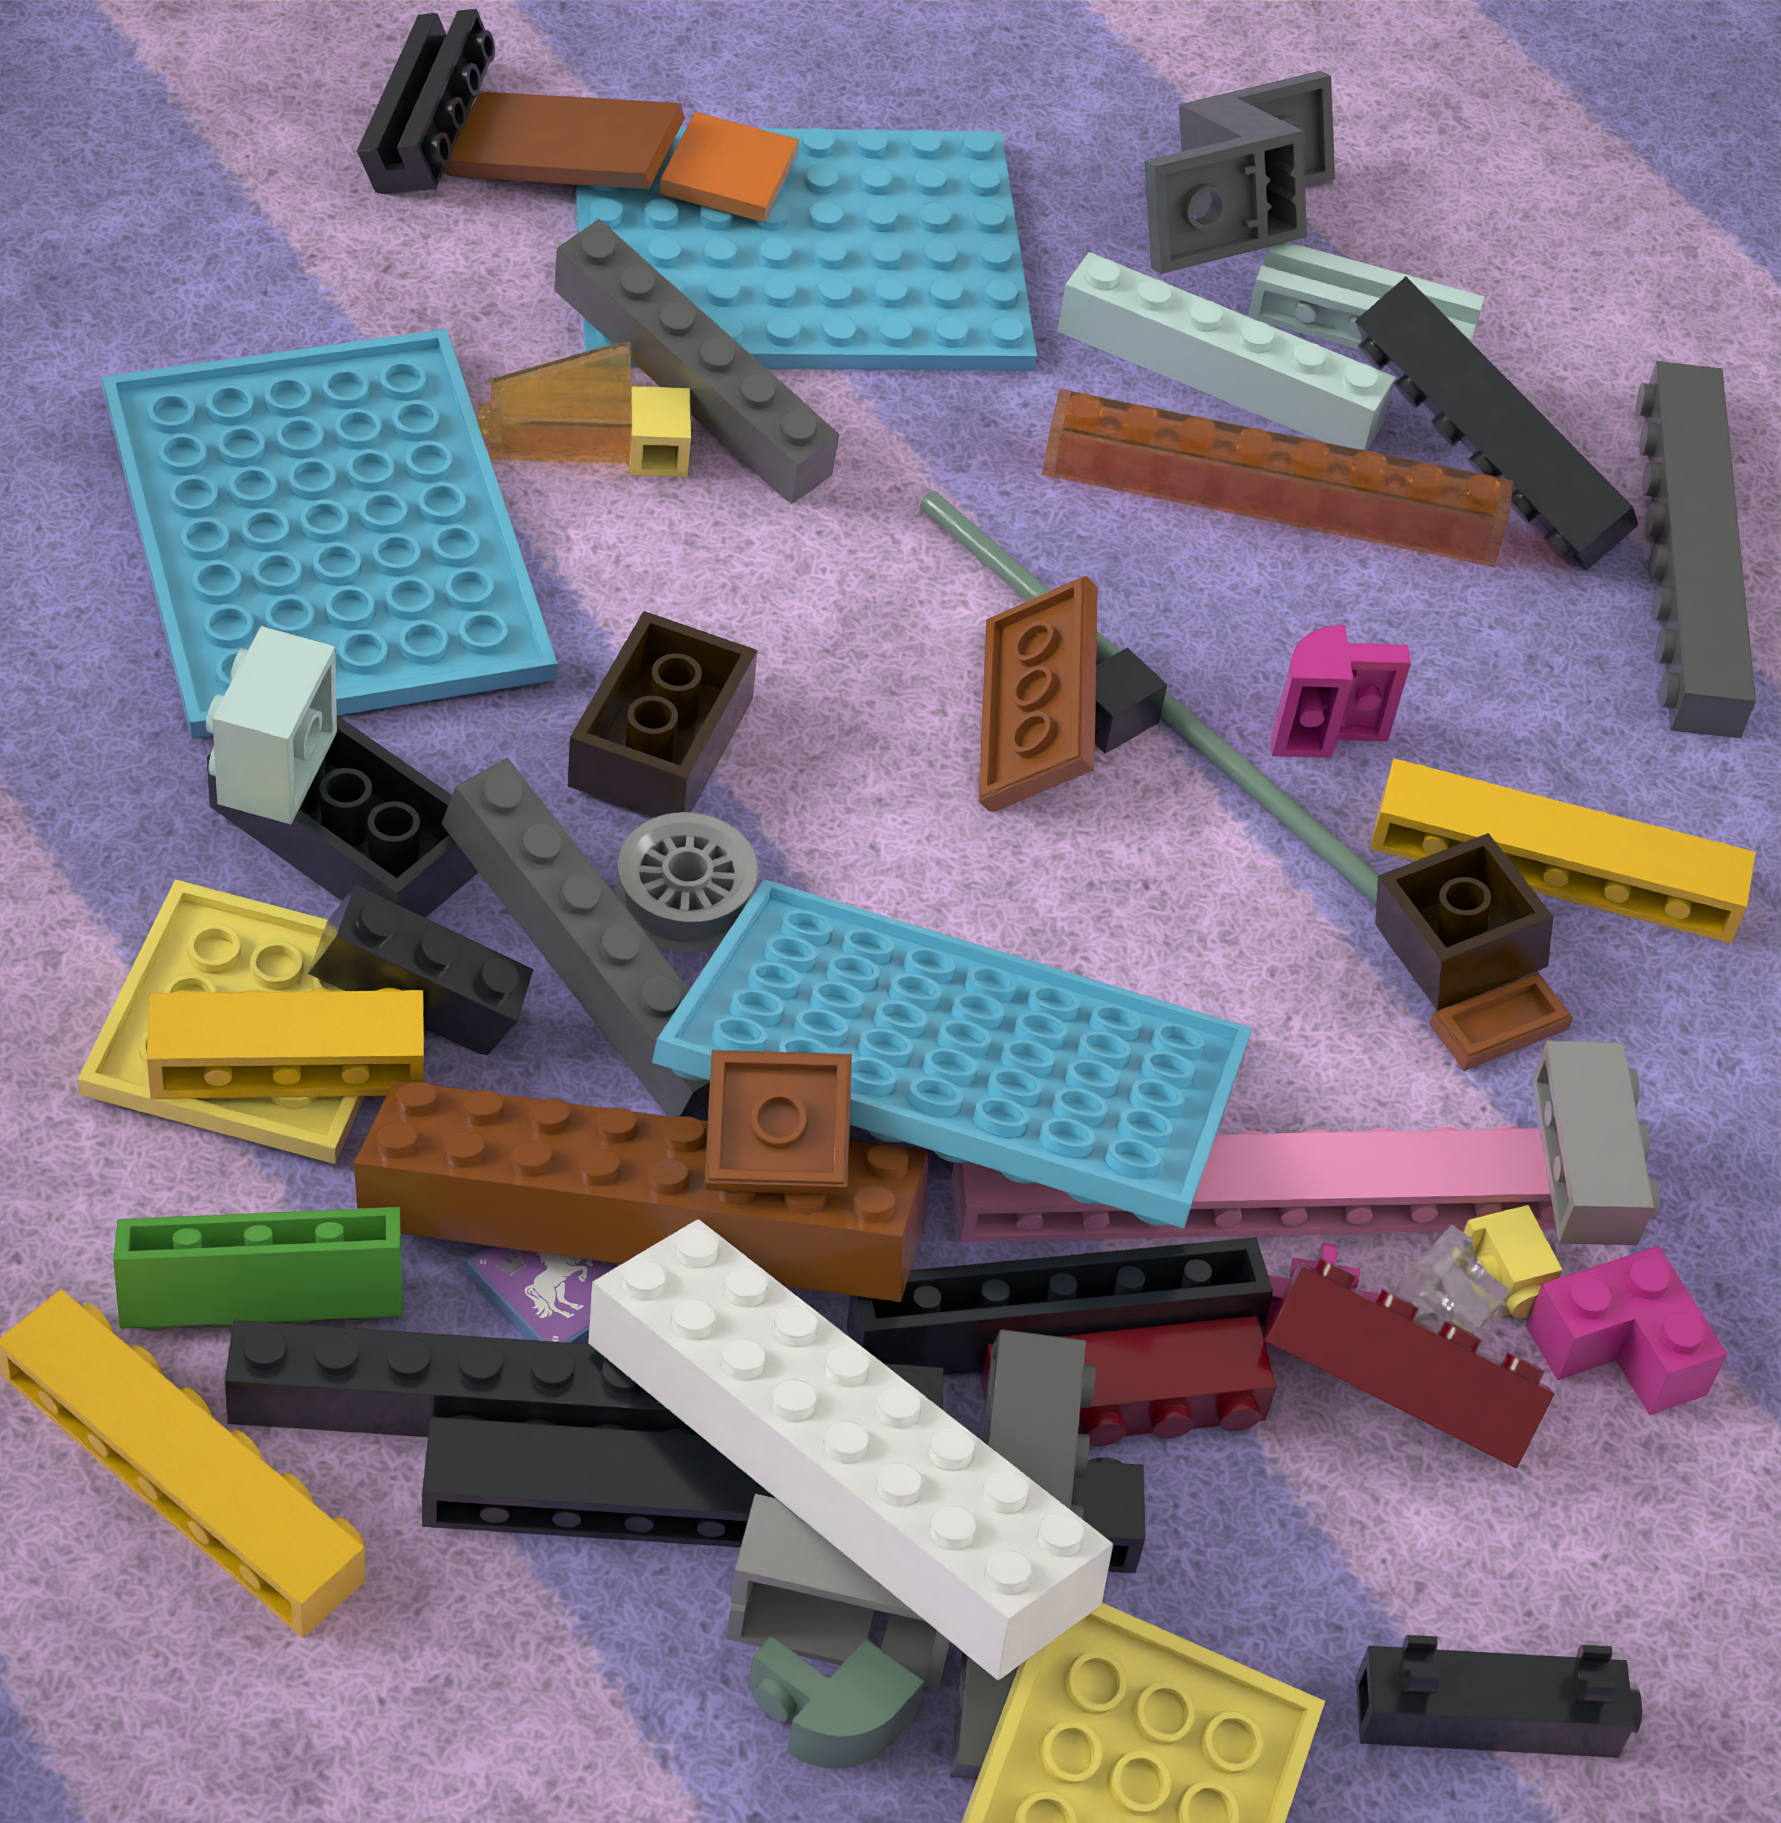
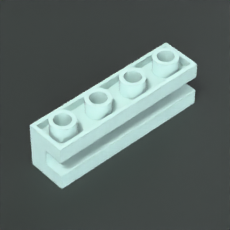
M1286 242L1268 247L1264 265H1261L1256 278L1248 317L1270 325L1359 349L1358 345L1363 341V338L1355 320L1407 276L1472 342L1485 296Z

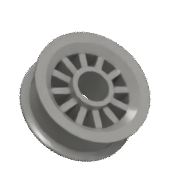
M690 812L661 815L646 821L634 829L621 846L617 861L619 879L616 886V897L654 945L669 950L686 952L711 949L720 945L754 894L758 877L757 858L748 840L733 826L718 818Z

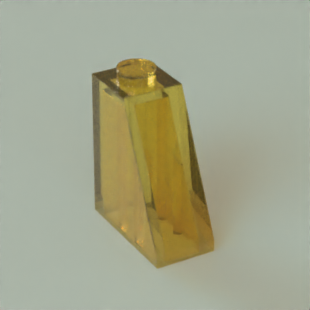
M617 342L491 378L490 403L479 402L478 427H480L483 438H490V460L629 464L632 431L630 342Z

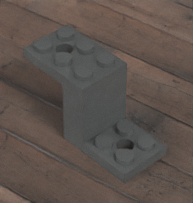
M1316 71L1179 104L1181 152L1144 161L1151 268L1160 274L1307 237L1305 187L1335 179L1331 75L1322 71ZM1193 213L1198 215L1200 218L1195 219Z

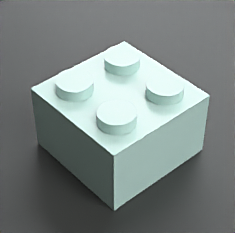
M261 626L249 650L242 648L237 653L231 671V684L225 695L217 694L210 705L206 720V730L213 734L214 747L209 760V774L216 776L217 804L292 824L337 733L335 646Z

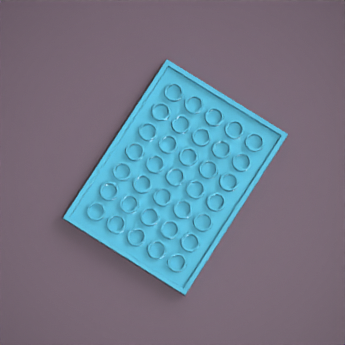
M680 127L649 189L575 184L577 233L600 219L766 369L1035 370L1037 353L1002 132H986L981 130H849L759 127L758 129L799 139L797 156L765 222L659 194L660 179L687 127ZM582 316L585 367L639 368Z
M447 329L102 376L103 394L191 739L213 736L212 733L206 730V720L210 705L217 694L225 695L231 684V671L237 653L242 648L249 650L261 626L335 646L337 715L557 680L558 663Z
M763 879L657 1038L652 1063L670 1068L676 1075L687 1080L710 1081L712 1050L852 1054L850 1125L866 1129L871 1135L883 1141H904L933 1150L939 1157L950 1162H971L1000 1171L1003 1176L1014 1182L1023 1184L1036 1182L1067 1192L1070 1197L1085 1204L1095 1205L1103 1203L1132 1212L1137 1218L1149 1224H1170L1184 1229L1241 1066L1252 1028Z

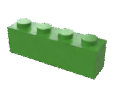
M400 1207L117 1219L113 1264L120 1329L145 1328L148 1330H163L174 1326L195 1325L232 1327L233 1320L256 1322L285 1321L301 1324L312 1320L347 1318L376 1320L381 1317L404 1316Z

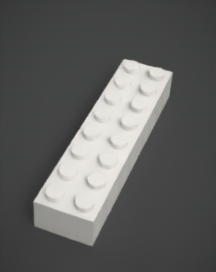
M699 1219L592 1282L588 1344L995 1679L1000 1680L1102 1605L1113 1547L1111 1541Z

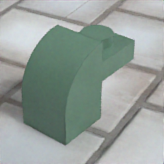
M770 1636L752 1657L748 1689L752 1691L757 1705L768 1716L780 1722H784L787 1719L792 1721L787 1753L814 1766L847 1768L872 1760L892 1744L917 1715L924 1681L867 1638L862 1641L829 1679L773 1636Z

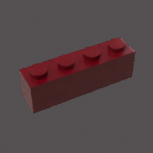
M1320 1257L1315 1268L1301 1261L1299 1262L1263 1333L1266 1342L1516 1469L1518 1468L1555 1395L1548 1386L1540 1383L1545 1373L1544 1370L1507 1352L1501 1363L1477 1351L1482 1339L1448 1321H1444L1440 1331L1416 1320L1415 1317L1420 1308L1387 1290L1382 1289L1377 1300L1352 1287L1357 1278L1355 1274Z
M1257 1316L1061 1336L1062 1338L1086 1340L1084 1364H1091L1096 1367L1092 1404L1090 1408L1080 1407L1078 1433L1089 1435V1445L1106 1446L1121 1440L1125 1436L1152 1433L1158 1438L1170 1439L1182 1436L1191 1429L1221 1426L1222 1429L1227 1431L1245 1430L1260 1421H1266L1277 1387ZM988 1344L980 1379L985 1402H987L991 1351L994 1344Z

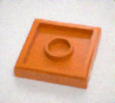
M694 112L660 179L659 194L765 222L797 156L799 139Z

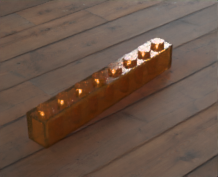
M1059 389L1042 472L1044 476L1491 567L1495 566L1509 521L1514 482L1513 480L1064 389Z

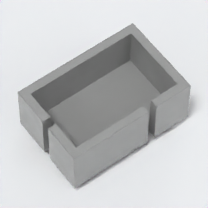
M755 1494L735 1568L732 1604L726 1639L761 1647L770 1636H773L798 1656L841 1666L865 1638L869 1639L875 1610L889 1613L881 1650L924 1681V1685L940 1688L950 1641L776 1497L772 1498Z

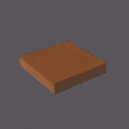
M712 1050L705 1169L706 1191L847 1195L852 1054Z

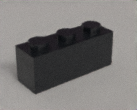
M354 885L327 921L308 974L344 991H377L384 988H395L401 991L423 990V1028L476 1053L488 1056L518 1021L534 969L362 887Z

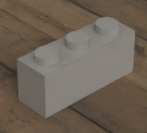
M1546 1040L1532 1077V1084L1558 1243L1638 1246L1649 1219L1657 1217L1660 1206L1658 1182L1656 1179H1649L1646 1165L1650 1148L1648 1127L1646 1124L1639 1123L1636 1111L1640 1092L1638 1073L1635 1069H1629L1624 1043Z

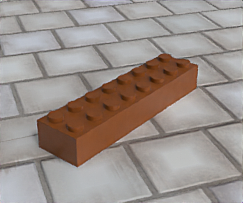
M394 1080L354 1161L357 1209L400 1207L401 1234L623 1264L699 1219L783 1286L901 1302L926 1218L928 1150L902 1147L894 1143L878 1144L849 1140L847 1195L706 1191L705 1169L708 1121L688 1116L671 1117L633 1112L625 1108H603L565 1103L557 1099L541 1100L503 1095L489 1090L473 1091L434 1086L420 1081L404 1082Z

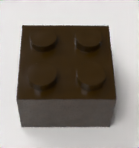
M1489 833L1378 876L1375 925L1437 1011L1548 967L1554 916Z

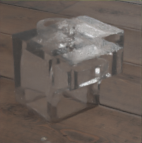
M1451 1225L1421 1258L1415 1260L1406 1270L1396 1287V1292L1399 1293L1397 1296L1420 1308L1415 1317L1416 1320L1440 1331L1444 1321H1448L1478 1336L1483 1342L1498 1325L1511 1290L1493 1278L1481 1266L1474 1253V1240Z

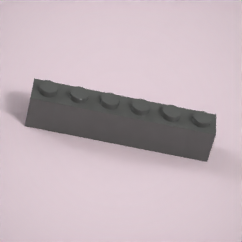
M598 219L557 247L554 291L660 387L690 388V414L774 491L792 504L833 475L839 433L605 223Z
M509 758L455 786L442 822L443 827L664 1113L671 1117L690 1116L709 1104L710 1081L687 1080L676 1075L670 1068L652 1063L657 1038L688 993V987Z
M1000 1330L991 1351L983 1442L1083 1519V1505L1072 1504L1074 1477H1085L1089 1456V1435L1078 1433L1080 1407H1091L1096 1377L1095 1365L1084 1364L1086 1340ZM962 1651L950 1769L951 1777L978 1779L1019 1666L1000 1680H997Z

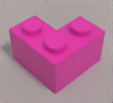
M1660 1246L1543 1283L1525 1325L1557 1380L1616 1361L1649 1415L1707 1396L1727 1356V1352Z

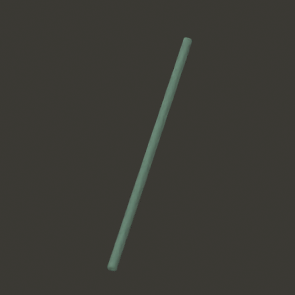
M931 491L922 499L920 504L921 510L1026 601L1051 591L939 493ZM1097 631L1096 662L1101 663L1120 652V650ZM1166 691L1161 718L1376 904L1379 874Z

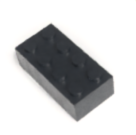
M338 715L337 733L292 824L217 804L216 776L209 774L211 754L207 756L210 807L341 901L345 899L354 885H357L426 918L479 873L442 825L452 795Z

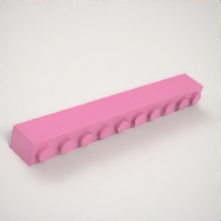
M1511 1125L1501 1126L1496 1129L1470 1130L1438 1127L1432 1130L1392 1131L1387 1128H1375L1366 1132H1328L1321 1129H1312L1302 1133H1262L1250 1130L1238 1134H1217L1184 1229L1170 1224H1149L1137 1218L1132 1212L1103 1203L1095 1205L1085 1204L1073 1199L1067 1192L1036 1182L1030 1184L1014 1182L1003 1176L1000 1171L975 1163L954 1162L952 1171L959 1242L1464 1231L1470 1219L1529 1205L1541 1229H1556L1540 1128L1521 1129Z

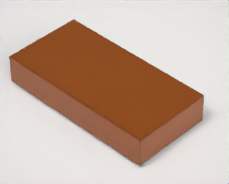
M1536 972L1433 1013L1429 1025L1462 1070L1466 1071L1568 1030L1573 1017L1539 972Z

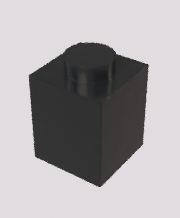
M1128 647L1096 665L1095 745L1105 754L1159 723L1167 690V684Z

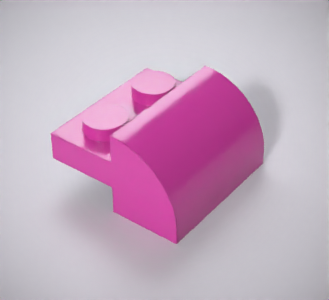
M1345 625L1322 627L1303 637L1293 651L1271 735L1272 756L1332 758L1337 740L1388 741L1411 665L1408 645L1348 643Z

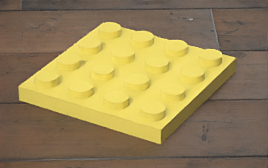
M175 879L77 1079L79 1095L336 1164L365 1096L150 1099L147 1066L149 993H173L181 990H190L197 993L242 992L252 989L265 992H308L315 989L344 991L308 974L328 920Z
M1102 1603L1097 1609L1019 1665L961 1823H1285L1325 1701Z

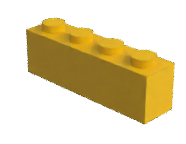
M384 988L377 991L315 989L308 992H265L252 989L242 992L197 993L190 990H181L173 993H149L147 1066L150 1099L387 1096L394 1080L424 1082L423 990L401 991L395 988Z

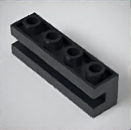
M477 9L458 10L447 34L438 13L419 14L357 149L359 158L376 193L389 194L436 190L445 167L450 163L451 153L460 132L465 128L466 118L474 99L480 93L481 83L489 64L495 57L494 38L489 30H485Z

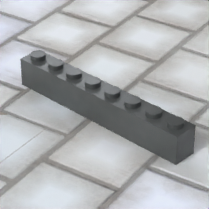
M1656 361L1649 383L1642 382L1640 384L1636 401L1637 416L1645 417L1640 434L1639 452L1642 456H1648L1649 460L1644 470L1642 491L1643 495L1652 497L1646 517V535L1655 537V544L1652 547L1649 561L1650 578H1657L1659 582L1654 594L1652 607L1653 619L1662 621V628L1656 644L1657 663L1665 664L1666 672L1661 680L1659 702L1661 707L1669 708L1671 731L1741 738L1755 705L1756 696L1723 369Z

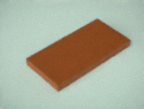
M481 91L466 118L465 128L460 132L451 153L450 163L445 167V171L448 176L649 189L685 119L682 105L675 102Z
M1087 576L1080 577L986 620L978 802L988 811L995 812L1094 771L1098 587Z

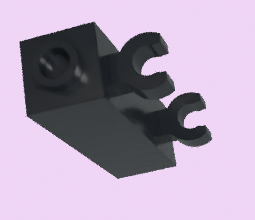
M1406 1635L1402 1647L1368 1646L1355 1678L1360 1744L1618 1758L1630 1734L1639 1731L1642 1720L1640 1691L1636 1688H1630L1627 1660L1611 1659L1613 1654L1612 1646L1580 1645L1576 1657L1439 1650L1436 1649L1438 1645L1437 1636Z

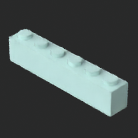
M1088 252L1065 284L1057 331L1059 333L1362 458L1384 424L1396 379L1395 376L1091 252Z

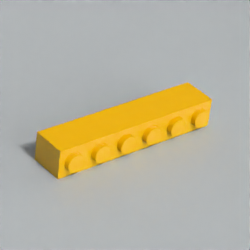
M1393 758L1369 849L1417 861L1489 833L1536 893L1732 943L1748 905L1755 851Z
M60 1289L0 1337V1369L2 1378L301 1638H304L366 1581L365 1543L359 1532L344 1518L337 1516L332 1520L313 1503V1498L308 1489L295 1476L290 1473L280 1475L264 1462L259 1449L246 1434L237 1429L229 1432L212 1417L205 1401L189 1387L179 1389L163 1376L157 1361L146 1349L136 1344L130 1348L113 1333L109 1321L95 1306L90 1303H85L81 1306L64 1290Z

